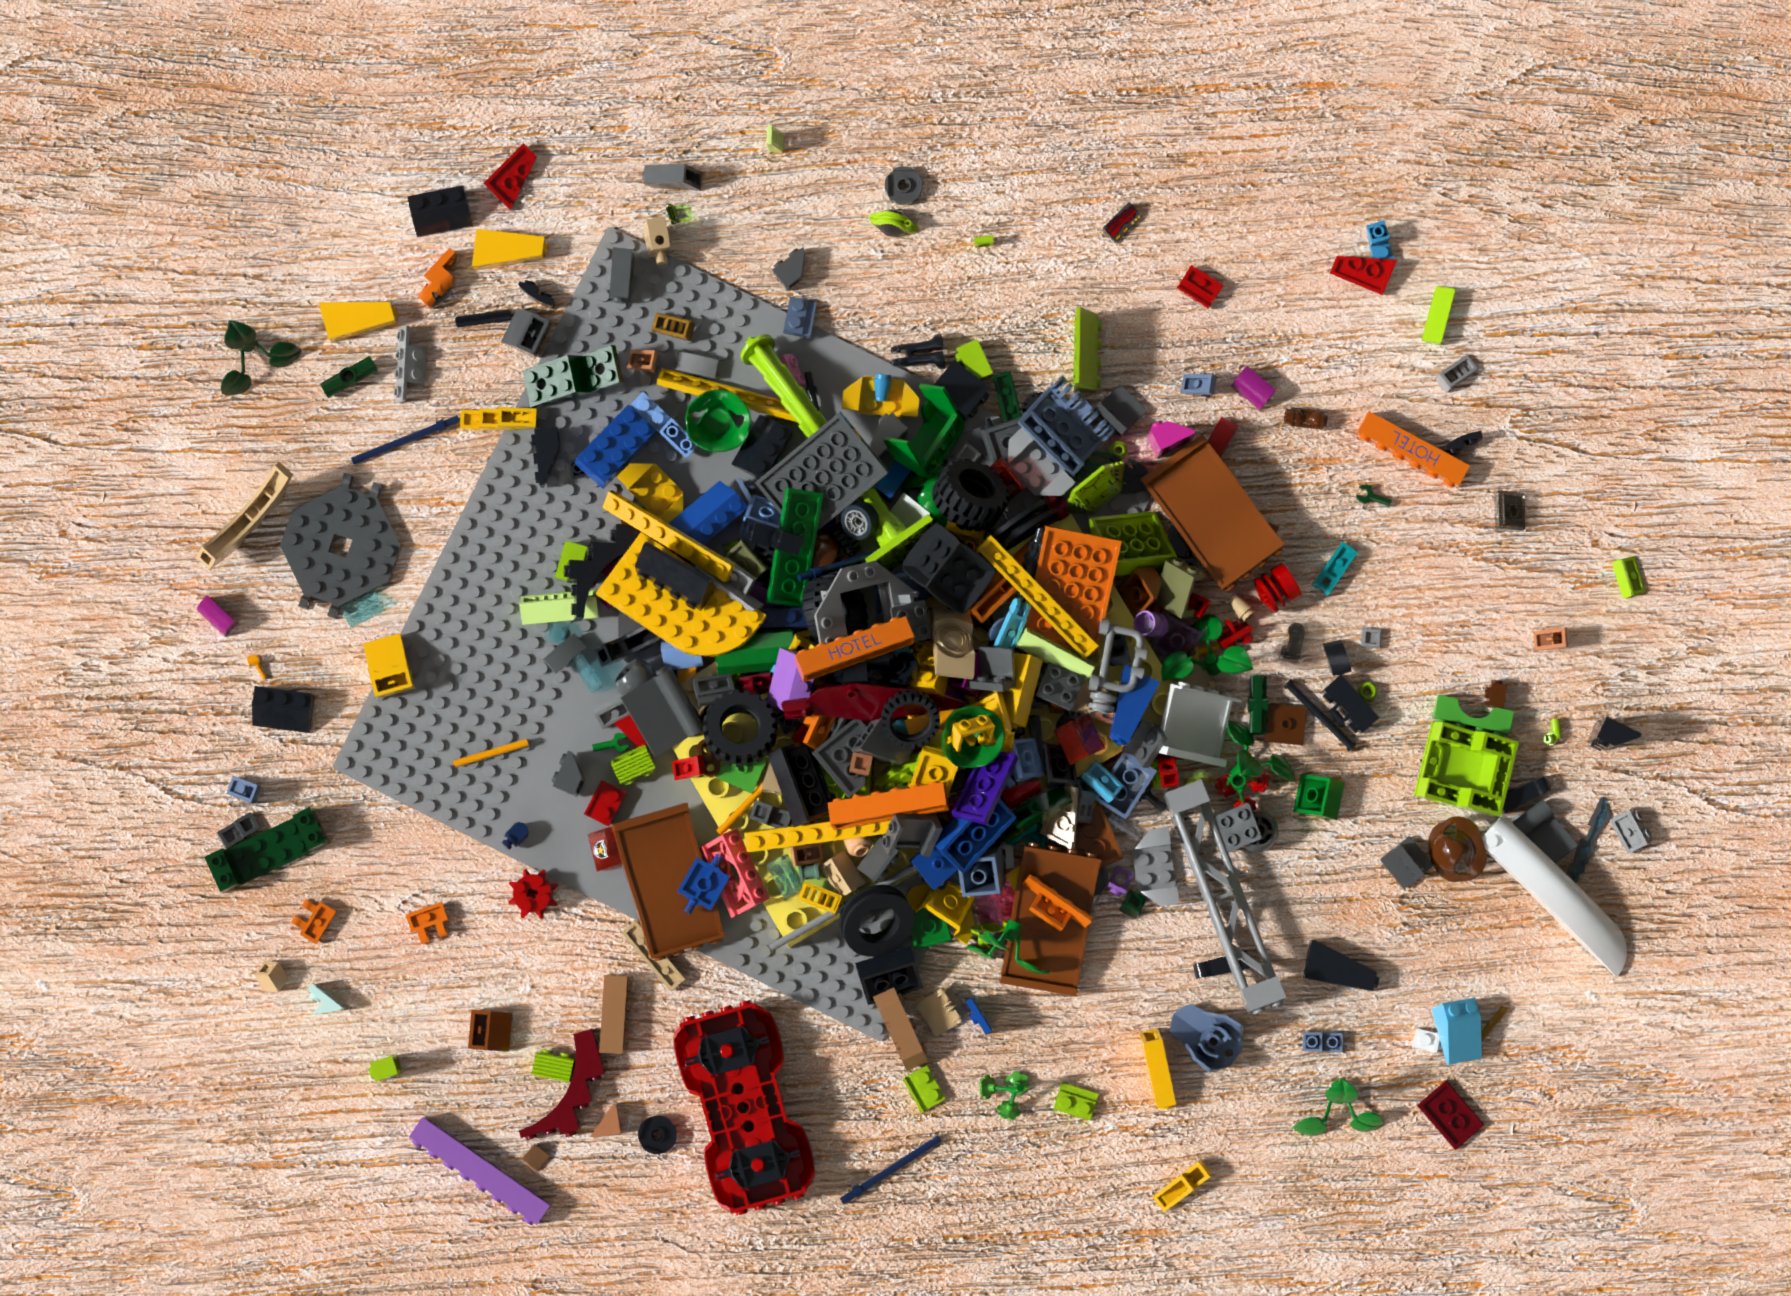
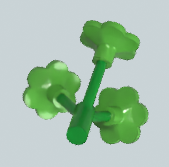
M1014 1071L1006 1077L1007 1087L995 1084V1079L990 1077V1075H985L980 1080L979 1093L985 1099H990L991 1095L997 1090L1010 1092L1012 1094L1010 1101H1003L1002 1104L997 1106V1111L1000 1113L1001 1118L1014 1121L1016 1117L1021 1115V1110L1014 1103L1015 1096L1021 1095L1023 1091L1028 1090V1077L1026 1074Z

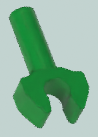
M616 733L611 741L592 744L593 751L614 748L618 753L624 752L629 746H619L618 741L627 738V736L622 733Z

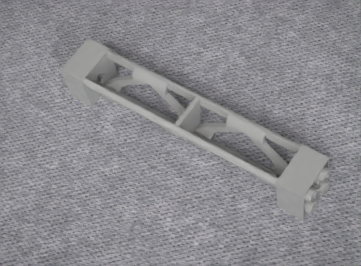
M1202 779L1166 792L1164 795L1166 805L1175 824L1247 1014L1252 1012L1253 1015L1264 1012V1007L1269 1005L1271 1009L1282 1005L1283 1000L1286 999L1285 992L1279 977L1274 972L1231 858L1226 850ZM1201 808L1195 839L1191 840L1182 815ZM1206 822L1209 823L1228 872V877L1198 856ZM1205 873L1231 891L1214 897ZM1234 896L1229 923L1225 927L1216 902ZM1239 909H1242L1263 964L1258 963L1232 944ZM1238 960L1243 961L1268 980L1248 987Z

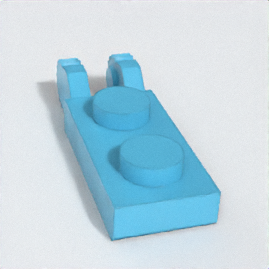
M1014 598L993 647L1015 649L1031 608L1029 602L1025 601L1019 610L1021 600Z

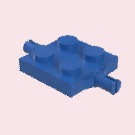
M716 854L712 863L704 862L696 857L677 890L678 893L689 900L684 910L686 913L690 908L688 914L691 915L696 905L703 906L710 911L712 910L730 876L718 868L724 857L720 856L718 859L719 854Z

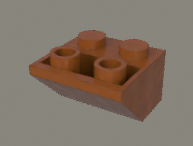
M472 1010L468 1049L509 1052L513 1013Z

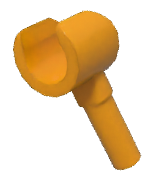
M257 655L248 656L249 666L256 665V669L262 679L267 678L260 665L259 657Z

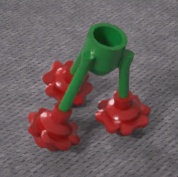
M1265 771L1259 777L1240 776L1239 773L1231 777L1226 774L1224 777L1217 778L1218 783L1215 784V787L1218 790V794L1223 795L1225 798L1235 795L1237 790L1240 798L1233 804L1234 808L1250 803L1252 810L1255 811L1257 809L1255 806L1256 801L1250 799L1249 796L1244 797L1243 790L1247 787V780H1249L1248 786L1252 788L1253 792H1264L1265 788H1269L1268 782L1270 777L1266 775Z

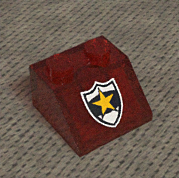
M611 827L587 834L597 872L622 865Z

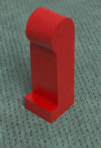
M1158 753L1156 759L1161 787L1179 786L1175 757Z

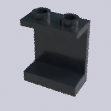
M953 360L934 384L935 386L945 387L957 410L963 414L964 421L969 417L973 418L979 410L977 408L980 403L984 404L990 397V394H988L990 387L955 360Z

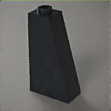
M1310 940L1303 975L1304 979L1366 991H1374V988L1378 987L1379 977L1376 976V971L1316 940Z

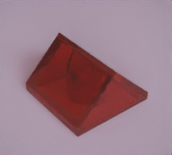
M1003 457L990 466V469L995 470L999 474L998 476L1005 481L1009 491V500L1027 487Z
M1089 714L1076 718L1053 730L1070 766L1105 749Z

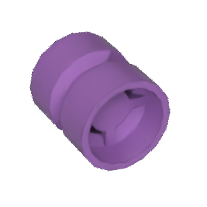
M1145 610L1136 615L1134 628L1143 636L1161 638L1167 633L1169 622L1163 614Z

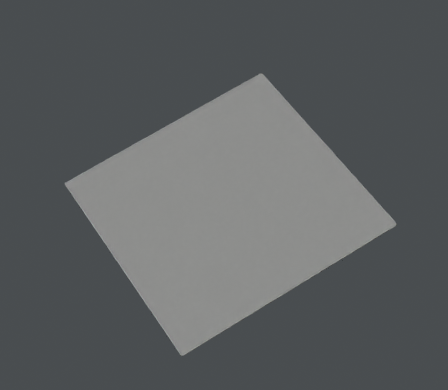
M608 227L537 365L566 355L581 356L610 345H616L624 382L579 398L564 397L535 407L537 409L536 428L503 431L401 631L415 689L378 699L375 697L372 687L333 764V768L539 872L543 869L546 870L547 876L640 922L611 824L678 804L688 803L689 814L699 848L721 835L716 831L719 827L691 779L674 780L672 761L679 760L673 748L654 757L650 748L646 745L656 769L653 770L651 775L646 777L641 775L628 785H625V783L620 785L610 760L638 748L630 738L627 737L618 741L619 746H629L624 752L618 753L614 748L593 751L592 744L611 741L614 738V734L624 733L615 724L602 729L592 709L620 694L616 688L615 680L632 660L642 659L648 662L655 672L663 668L661 641L646 650L631 654L619 662L601 667L594 650L602 644L619 637L618 609L612 606L608 610L599 598V618L522 625L519 605L520 596L571 592V585L574 584L555 578L565 541L590 547L592 542L613 543V541H610V530H613L616 524H621V519L602 508L608 491L613 490L638 506L644 507L617 477L604 489L590 477L572 480L568 461L576 459L608 424L642 392L650 397L687 432L686 411L689 404L698 396L656 385L662 368L675 371L678 352L691 353L718 360L715 379L695 374L691 376L780 399L765 382L764 376L754 365H746L741 360L740 354L746 345L747 338L750 336L752 338L753 336L757 337L763 334L770 335L775 340L774 351L778 357L784 354H793L798 361L801 374L804 376L805 372L811 371L814 386L817 387L818 392L816 396L819 410L828 422L841 411L869 446L879 424L878 420L881 417L862 415L857 413L856 410L841 409L843 390L862 376L876 377V374L891 375V379L905 381L920 399L918 417L902 416V418H898L908 428V435L902 440H907L910 443L925 421L921 414V406L926 398L919 385L921 383L933 384L815 326L812 327L810 339L805 336L799 337L784 334L786 312L670 255H666L668 263L656 265L655 257H649L645 243L612 227ZM613 247L632 249L635 255L630 301H625L624 304L613 302L614 300L610 299L609 296ZM656 312L694 322L695 327L691 341L651 331ZM663 318L659 329L663 328L665 319ZM672 321L669 322L667 331L670 330ZM677 323L676 330H675L676 333H677V331H678V328H679V324H680V323ZM630 350L658 351L660 357L656 374L628 369L627 364ZM603 364L600 366V373H601V374H603V372H604V370H605V367H604ZM543 379L541 382V387L544 389V387L546 386V382ZM526 388L515 408H531ZM977 407L979 410L973 418L969 417L964 421V430L948 455L953 460H957L955 456L966 442L969 443L965 432L979 427L986 429L984 420L991 418L994 426L1004 423L1003 418ZM707 408L701 412H693L692 417L695 424L699 422ZM749 409L751 415L749 432L759 415L772 419L792 430L793 434L779 458L786 457L808 439L798 427L799 423ZM729 410L737 427H741L744 416L736 415ZM557 426L559 429L560 451L545 487L541 488L535 480V472H538V465H534L533 453H536V445H532L531 434H534V429ZM656 432L655 437L630 462L657 464L683 491V511L718 481L723 482L734 490L747 506H749V502L736 481L737 479L741 478L743 482L751 479L756 488L749 492L751 496H765L755 484L758 479L731 465L742 445L726 452H710L697 446L685 458ZM890 451L881 459L887 469L895 461ZM982 456L977 460L983 465L990 466V468L999 467L993 465L991 461ZM1085 460L1081 469L1072 477L1076 483L1061 497L1068 502L1067 500L1072 490L1101 466ZM943 461L940 466L945 467L947 463ZM1012 473L1003 477V480L1007 483L1016 475ZM878 482L875 483V484L872 486V488H875L876 485L878 484ZM903 486L891 503L881 497L889 512L901 497ZM925 486L917 489L910 488V498L915 501ZM1148 490L1133 494L1119 492L1093 514L1068 513L1072 514L1082 533L1091 534L1090 518L1142 513L1145 511L1152 495ZM1043 508L1040 512H1041V514H1042V513L1046 512L1047 510H1045V508ZM747 509L706 542L704 546L724 556L744 539L751 549L754 550L756 542L742 537L740 532ZM843 511L835 516L836 524L841 521ZM1053 515L1039 529L1041 530L1045 525L1050 526L1057 522L1058 518H1055ZM1035 531L1034 533H1032L1030 536H1028L1027 538H1025L1024 540H1026V539H1028L1029 537L1033 536V535L1036 533V531ZM872 534L863 540H857L862 549L851 557L881 548L875 535ZM839 545V555L836 562L841 561V557L851 558ZM903 562L889 572L892 574L904 572L902 569ZM603 572L595 579L590 590H598L607 577ZM758 577V578H760V579L765 580L766 583H769V581H770V580H768V579H765V578H762V577ZM873 587L861 588L860 591L864 594V601L867 604L868 619L866 622L868 625L865 629L867 630L877 623L883 624L884 619L876 617ZM784 605V608H802V607ZM575 633L587 648L555 674L543 659ZM812 635L804 637L810 641L819 644L818 640H815L812 637ZM797 646L796 651H800L805 648ZM702 656L703 666L697 667V673L716 662L715 656ZM672 670L677 677V670ZM749 672L742 674L744 676H750L759 674V672ZM523 739L528 740L529 746L460 767H454L453 760ZM568 751L575 754L585 778L578 797L553 787L552 778L556 771L559 772L562 766L559 764L563 753L567 754ZM601 780L626 792L609 827L584 815ZM515 823H524L528 827V837L519 846L514 847L511 845L512 848L508 850L501 843L503 840H507L504 835ZM604 840V845L607 848L606 853L608 857L598 858L594 854L595 845ZM730 863V869L735 879L740 883V876L735 866ZM918 873L894 886V888L900 890L906 897L912 887L924 883L922 878H919ZM721 895L718 897L716 905L726 937L721 938L722 942L716 944L704 943L703 948L696 949L697 951L878 1041L884 1039L888 1029L876 1003L868 1005L855 964L873 957L860 955L848 946L841 934L839 919L791 948L785 944L772 952L769 944L783 936L763 902L747 912L731 918ZM877 908L870 911L861 921L859 930L866 934H874L884 930L891 923L894 911L889 908ZM910 934L907 940L896 950L911 946L917 968H919L929 947L915 950Z

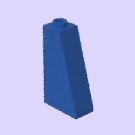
M1125 664L1120 674L1119 684L1126 685L1129 683L1132 667ZM1143 674V678L1138 679L1136 687L1132 691L1117 692L1115 713H1113L1109 738L1114 743L1127 746L1160 683L1159 681Z

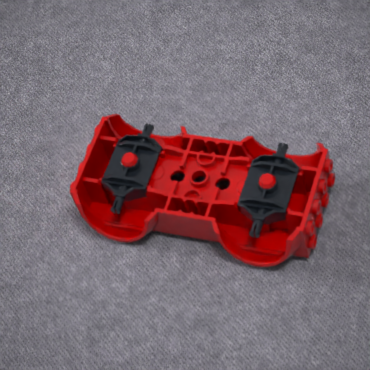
M751 1000L740 1002V1007L733 1008L732 1005L720 1008L721 1012L715 1014L714 1010L701 1013V1018L696 1019L695 1016L683 1018V1023H679L680 1026L673 1035L675 1057L683 1083L690 1094L700 1097L711 1141L704 1148V1160L714 1197L721 1208L735 1213L736 1216L747 1213L749 1208L754 1207L755 1211L766 1208L767 1203L773 1202L774 1205L784 1203L786 1201L785 1198L792 1197L793 1200L802 1198L815 1177L814 1157L809 1139L798 1122L788 1119L776 1073L782 1068L784 1063L783 1044L777 1024L772 1014L766 1008L758 1006L755 1002L752 1003ZM735 1083H741L744 1086V1091L741 1094L733 1092L732 1087ZM740 1102H746L749 1105V1110L746 1113L738 1111V1104ZM745 1121H752L754 1123L753 1131H744L743 1123Z

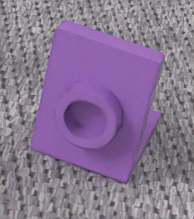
M1116 866L1107 885L1110 888L1109 892L1117 896L1125 895L1134 874ZM1124 873L1127 881L1124 884H1118L1115 879L1117 874Z

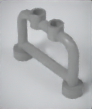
M1102 618L1098 633L1106 635L1101 668L1099 676L1091 674L1088 690L1097 691V688H1103L1117 692L1132 691L1136 687L1138 679H1142L1144 674V668L1140 667L1141 660H1146L1148 649L1144 648V638L1135 629L1109 624L1110 620ZM1115 633L1132 636L1136 639L1130 681L1126 685L1106 681Z

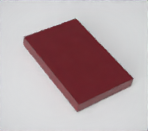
M1447 1080L1416 1105L1454 1150L1459 1148L1485 1125Z

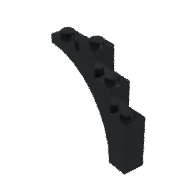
M616 524L613 530H610V541H613V543L592 542L590 547L587 548V559H590V561L569 560L567 565H564L563 574L564 577H567V583H574V585H571V596H574V604L571 603V615H574V621H582L584 618L586 600L595 579L608 565L616 559L623 557L641 533L640 530L628 524Z

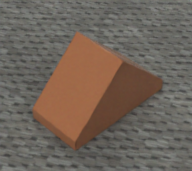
M630 350L627 368L656 374L660 357L658 351Z
M1566 627L1533 632L1534 651L1561 650L1568 647Z
M821 843L790 847L793 866L824 861Z
M616 1104L612 1105L591 1134V1137L598 1138L622 1133L619 1110Z

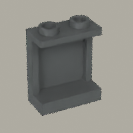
M895 813L889 822L885 836L882 838V846L885 848L887 855H892L894 848H919L923 857H930L943 828L937 815Z

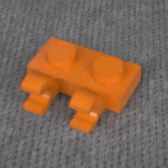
M305 899L301 906L311 911L312 915L307 922L295 916L291 923L302 929L301 936L317 944L337 911L321 901L318 905H315Z
M443 902L406 914L411 933H418L421 944L430 942L426 928L435 925L439 937L448 936L444 922L449 921Z

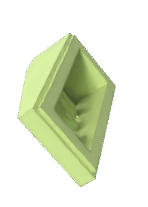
M768 125V151L771 153H782L784 151V135L774 126Z

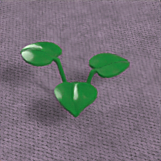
M1207 614L1195 621L1191 628L1192 637L1196 641L1202 642L1206 640L1209 654L1204 658V664L1193 657H1187L1183 651H1177L1165 659L1161 669V677L1163 681L1184 679L1193 672V662L1199 665L1202 670L1206 669L1208 674L1212 676L1218 675L1221 671L1224 673H1242L1253 670V666L1248 652L1241 646L1227 648L1219 658L1213 654L1210 640H1216L1221 637L1223 626L1218 617L1213 614Z
M1228 721L1227 730L1230 737L1237 744L1244 745V750H1240L1237 754V764L1230 771L1231 776L1239 773L1240 776L1259 777L1263 774V767L1270 765L1272 771L1279 777L1288 780L1296 779L1291 765L1280 755L1272 754L1270 761L1260 764L1247 751L1249 746L1254 745L1252 733H1249V730L1244 725L1235 721Z
M1010 919L998 940L989 931L978 936L986 943L994 945L991 950L983 951L976 948L973 943L966 946L967 949L981 957L996 960V957L991 954L997 947L1009 951V948L1002 945L1003 942L1007 940L1013 943L1014 940H1017L1015 960L1018 965L1036 974H1049L1051 970H1040L1024 962L1019 957L1020 940L1022 938L1019 934L1023 925Z
M1342 1077L1340 1080L1332 1082L1331 1087L1326 1091V1098L1329 1102L1324 1118L1322 1120L1319 1117L1303 1119L1296 1123L1293 1129L1308 1136L1323 1134L1327 1130V1125L1324 1123L1327 1122L1332 1102L1336 1104L1347 1102L1354 1119L1350 1122V1126L1357 1131L1369 1132L1382 1127L1385 1121L1374 1112H1364L1358 1116L1354 1113L1351 1102L1357 1100L1359 1094L1356 1088Z

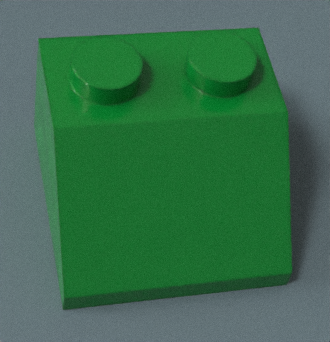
M1301 774L1293 812L1337 820L1345 782L1327 777Z

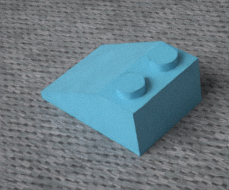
M1476 998L1446 1002L1431 1009L1447 1065L1482 1059L1481 1015Z

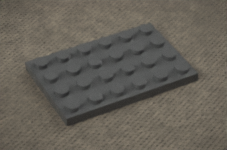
M840 411L757 480L755 484L780 514L782 512L786 487L824 493L818 531L890 471Z

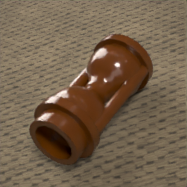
M1295 407L1285 409L1284 424H1288V426L1322 430L1323 426H1327L1328 415H1325L1324 411Z

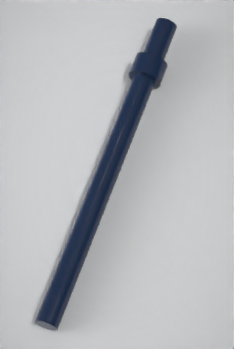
M456 415L444 421L443 419L436 421L434 425L351 457L352 462L357 464L434 432L445 431L447 427L460 423L459 417Z
M876 550L822 567L810 568V571L798 574L797 578L799 582L810 578H819L823 574L866 561L865 558Z
M938 1135L863 1184H857L852 1188V1191L840 1198L841 1202L844 1205L855 1197L859 1198L866 1190L941 1143V1139Z

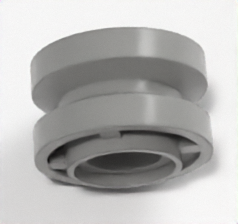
M1096 691V693H1090V698L1093 702L1088 704L1089 709L1104 714L1115 713V707L1112 704L1117 702V697L1104 692Z

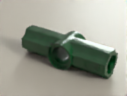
M368 356L350 367L343 368L340 373L325 380L320 385L329 399L348 387L357 385L359 381L377 372L378 369L372 358ZM353 373V379L349 382L345 381V375Z
M1250 675V696H1248L1249 733L1266 734V713H1268V696H1266L1267 676Z

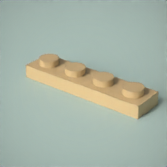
M636 920L621 932L670 992L686 980L667 957L656 962L655 959H649L642 927Z

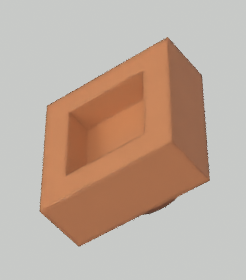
M853 752L849 772L869 776L873 756Z

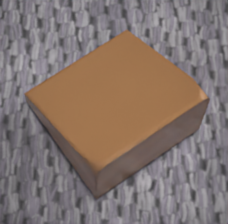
M535 1143L522 1159L538 1171L550 1155Z

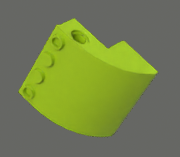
M1432 721L1413 796L1468 811L1501 817L1519 742L1488 732L1472 731L1449 723Z

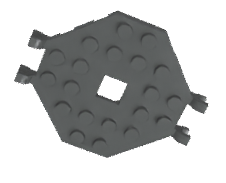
M344 473L340 487L292 510L280 544L303 592L298 606L308 610L312 597L331 603L332 606L327 616L337 619L341 606L390 582L402 547L378 499L383 486L373 482L370 495L350 489L354 476L348 473ZM335 535L352 540L347 557L329 552Z

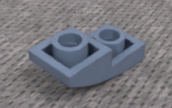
M1303 1032V1051L1344 1052V1033Z

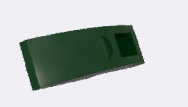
M1058 787L1047 791L1014 809L1012 812L1017 818L1001 834L1004 842L1009 844L1038 822L1043 824L1071 804L1073 801L1065 788Z

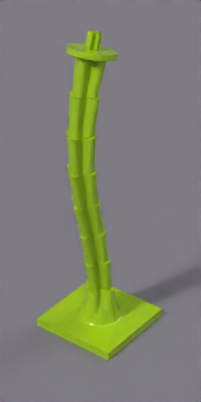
M767 334L757 337L753 336L752 338L751 336L748 337V340L745 342L746 345L740 354L741 360L746 365H754L764 376L765 382L779 396L783 406L800 424L798 427L809 438L827 423L821 411H817L802 386H799L786 364H783L774 351L775 340ZM872 487L853 502H867L877 511L879 527L874 535L881 548L869 555L865 560L866 562L876 561L888 571H891L904 561V557L908 555L920 537L934 524L931 516L927 514L908 528L893 512H889L877 490Z

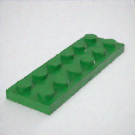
M786 487L779 529L804 537L799 556L775 549L766 602L796 607L803 606V591L809 579L799 582L797 575L810 571L824 493Z

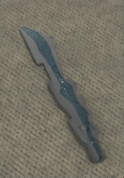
M1604 797L1600 798L1587 824L1591 827L1586 837L1579 842L1574 854L1573 864H1569L1566 874L1575 883L1579 881V875L1585 871V864L1589 863L1588 856L1595 850L1592 842L1611 817Z

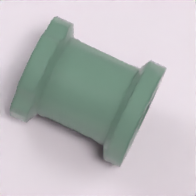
M818 863L804 867L798 866L800 882L814 878L820 880Z

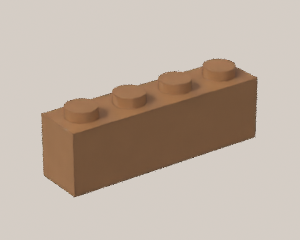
M604 975L599 1053L624 1054V1050H628V1039H625V1031H629V1019H626V1013L630 1011L631 1000H627L628 992L632 990V980H629V976Z

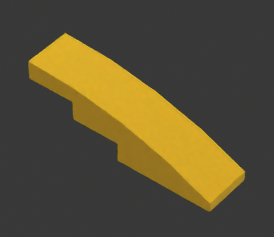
M498 407V409L461 410L460 430L484 431L536 428L537 409Z

